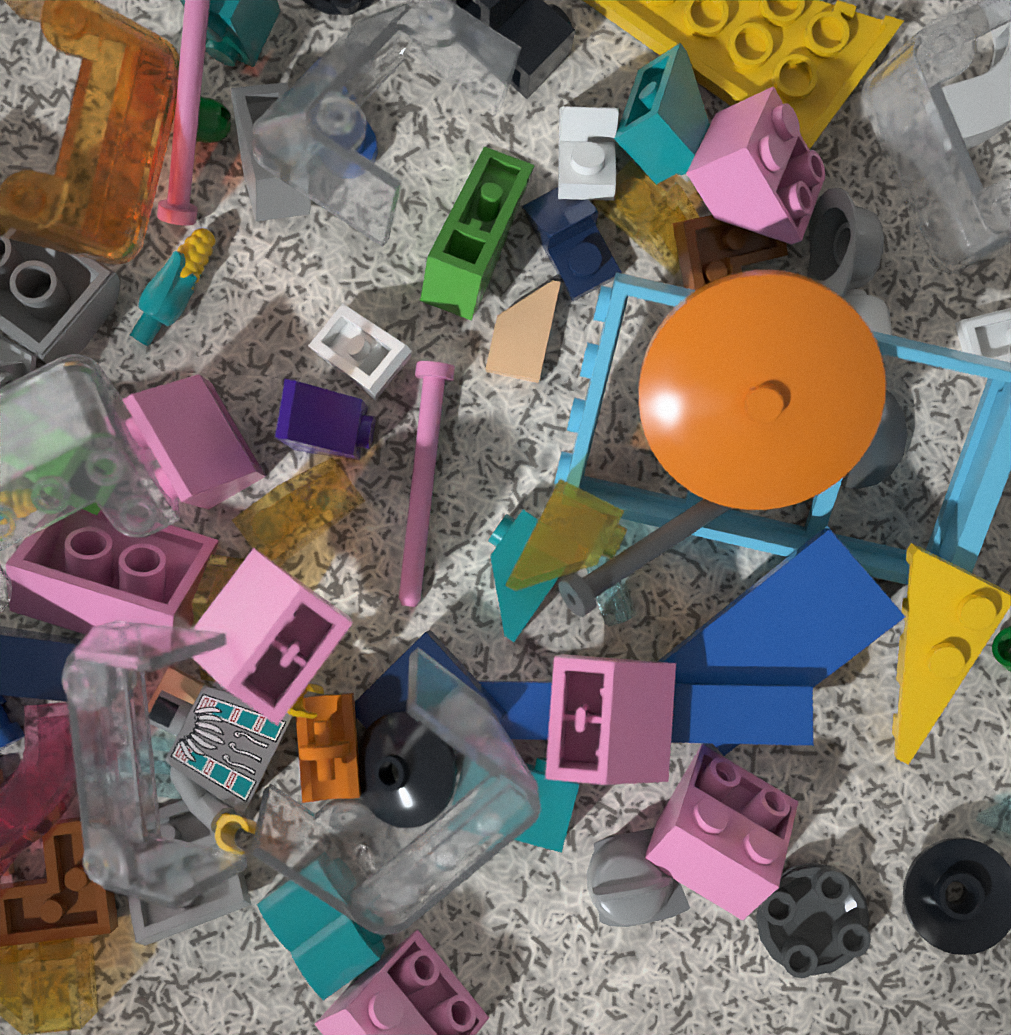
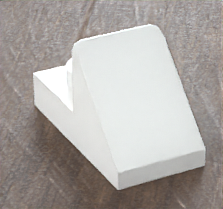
M562 106L560 108L558 199L614 201L616 189V140L614 138L617 132L619 108Z
M344 304L339 307L308 345L321 358L354 381L375 401L410 360L412 352L406 344Z

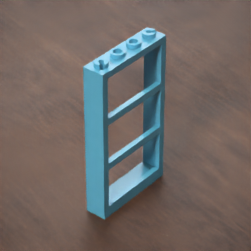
M618 272L615 274L612 288L601 286L593 317L595 321L604 322L598 345L587 343L580 377L588 378L590 381L585 400L574 397L567 431L577 433L572 453L561 451L554 484L564 486L561 505L661 527L703 500L702 497L689 490L687 491L686 498L683 499L584 476L628 296L676 307L683 299L696 290ZM871 331L882 357L884 354L988 378L926 548L927 551L972 573L1011 471V362ZM842 479L826 491L814 496L805 527L729 509L691 535L788 557L828 525ZM835 534L872 577L908 585L910 564L906 561L907 550Z

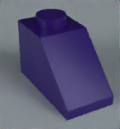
M285 379L275 438L294 451L359 461L361 448H371L375 430V416L367 415L368 406L360 398L303 382Z

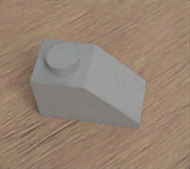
M287 82L231 88L243 174L255 220L263 221L309 215L313 171Z

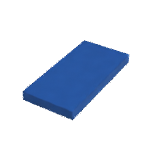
M826 526L657 662L676 663L675 683L811 685L814 688L906 616L834 532ZM739 744L713 745L725 756Z

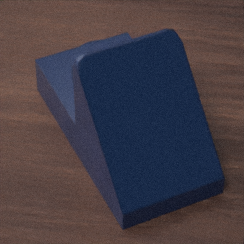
M557 187L521 206L572 302L613 281L616 272L622 273L596 226L599 213L588 199H558Z

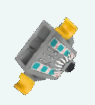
M217 681L214 684L205 683L194 705L163 690L160 692L146 722L177 736L165 759L171 765L170 779L189 810L215 833L216 843L221 849L243 855L245 851L235 843L237 830L242 827L249 833L259 834L258 824L253 820L236 815L235 810L242 814L245 813L292 717L311 719L317 717V713L305 710L303 698L308 691L324 694V689L320 685L308 683L278 725L227 691Z

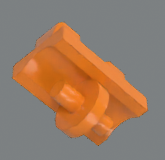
M354 692L304 697L303 706L305 710L317 713L318 715L314 719L296 717L302 803L328 799L360 798L362 793Z

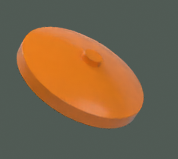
M776 270L740 272L717 279L691 293L666 316L657 328L645 352L640 370L639 410L641 423L650 448L660 464L679 484L692 493L713 503L736 509L769 510L782 508L811 499L826 491L848 474L869 448L882 418L886 393L885 369L882 355L871 330L858 312L835 291L818 281L795 273Z

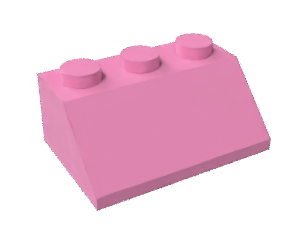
M57 497L6 562L10 611L172 661L192 626L219 540L108 505H103L98 515H95Z

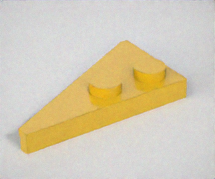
M913 543L909 545L906 551V561L910 564L907 598H903L902 612L906 617L903 619L905 628L899 638L896 680L900 685L898 713H893L892 734L895 738L894 756L908 765L1011 607V593Z

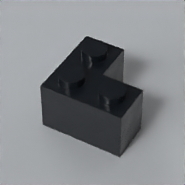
M448 0V28L526 99L571 54L575 29L572 27L566 13L555 4L548 5L543 0Z

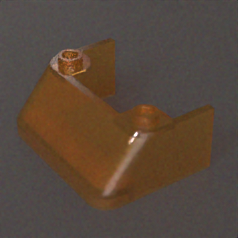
M4 0L19 18L40 23L44 37L57 51L79 58L81 63L54 175L34 170H22L11 174L4 180L0 186V237L108 264L118 265L127 263L139 254L144 244L175 115L180 55L166 38L97 0Z

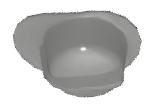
M842 188L828 189L819 197L808 225L810 259L807 277L822 283L844 298L847 290L863 287L873 279L880 266L883 254L884 233L878 215L868 209L855 206L850 194Z
M654 828L611 836L594 843V852L587 870V888L593 904L599 911V922L608 926L630 927L672 918L690 909L681 883L666 875L653 863L645 859Z

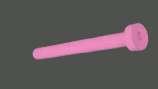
M185 0L167 200L158 202L157 211L158 219L175 225H194L197 221L198 208L190 203L210 0Z
M416 362L415 377L423 379L399 589L401 605L416 607L421 600L445 381L449 382L454 379L455 366L441 362Z

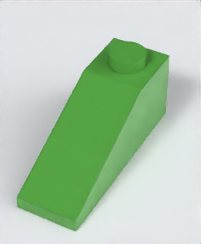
M483 147L428 254L420 298L421 302L472 321L489 285L535 165L488 147Z

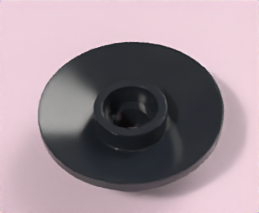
M408 711L384 715L366 729L358 744L361 797L369 810L383 822L398 828H416L428 824L439 817L452 799L457 780L455 755L444 732L429 718ZM392 763L398 769L399 776L397 781L392 774Z
M947 838L931 844L914 859L904 880L903 902L911 925L930 945L947 953L971 955L995 946L1011 929L1010 865L993 848L970 838ZM952 882H960L963 887L962 896L956 901H948L945 895L946 889Z

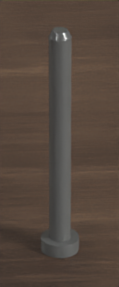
M703 499L583 578L578 574L572 573L558 584L564 602L575 615L584 617L596 609L597 596L731 509V507Z

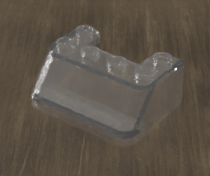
M80 354L62 356L0 388V551L95 502L112 526L120 533L130 537H147L180 521L179 497L172 500L159 484L154 472L161 467L150 448L143 450L134 440L125 420L132 416L122 397L102 367L95 360ZM0 565L1 613L6 609L11 600L12 582Z

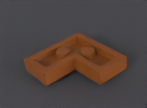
M713 215L672 223L684 288L697 290L717 279L742 272L741 266L788 256L786 242L717 220Z
M105 814L51 820L41 825L47 878L0 884V947L112 933L118 927Z

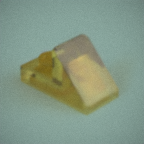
M630 160L616 175L614 201L594 200L593 205L675 276L680 270V263L672 223L699 218L700 216L679 184L675 183L666 192Z

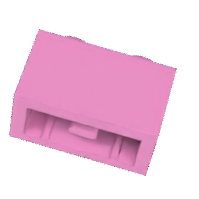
M774 86L717 112L686 174L715 219L789 244H794L803 239L825 180V168L819 154L814 150L810 151L801 136L799 121L795 111L789 104H783Z
M200 374L133 393L123 399L132 416L125 420L127 428L143 450L148 448L152 450L161 466L154 471L156 478L165 493L172 500L179 497L183 503L210 510L266 477L214 386Z
M253 548L180 646L227 691L278 725L353 622L347 614Z
M567 654L555 656L545 779L603 785L668 782L676 663Z
M702 744L656 822L645 859L653 863L666 875L739 919L744 920L779 888L798 801Z
M416 930L349 986L316 1021L315 1025L323 1035H476L489 1017L423 935Z

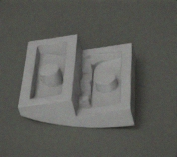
M184 800L107 828L116 883L126 887L136 943L146 946L252 905L238 854L221 849L216 843L215 833L189 810Z

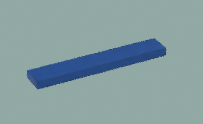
M478 681L507 712L480 739L548 740L552 681ZM675 683L671 743L813 746V686Z

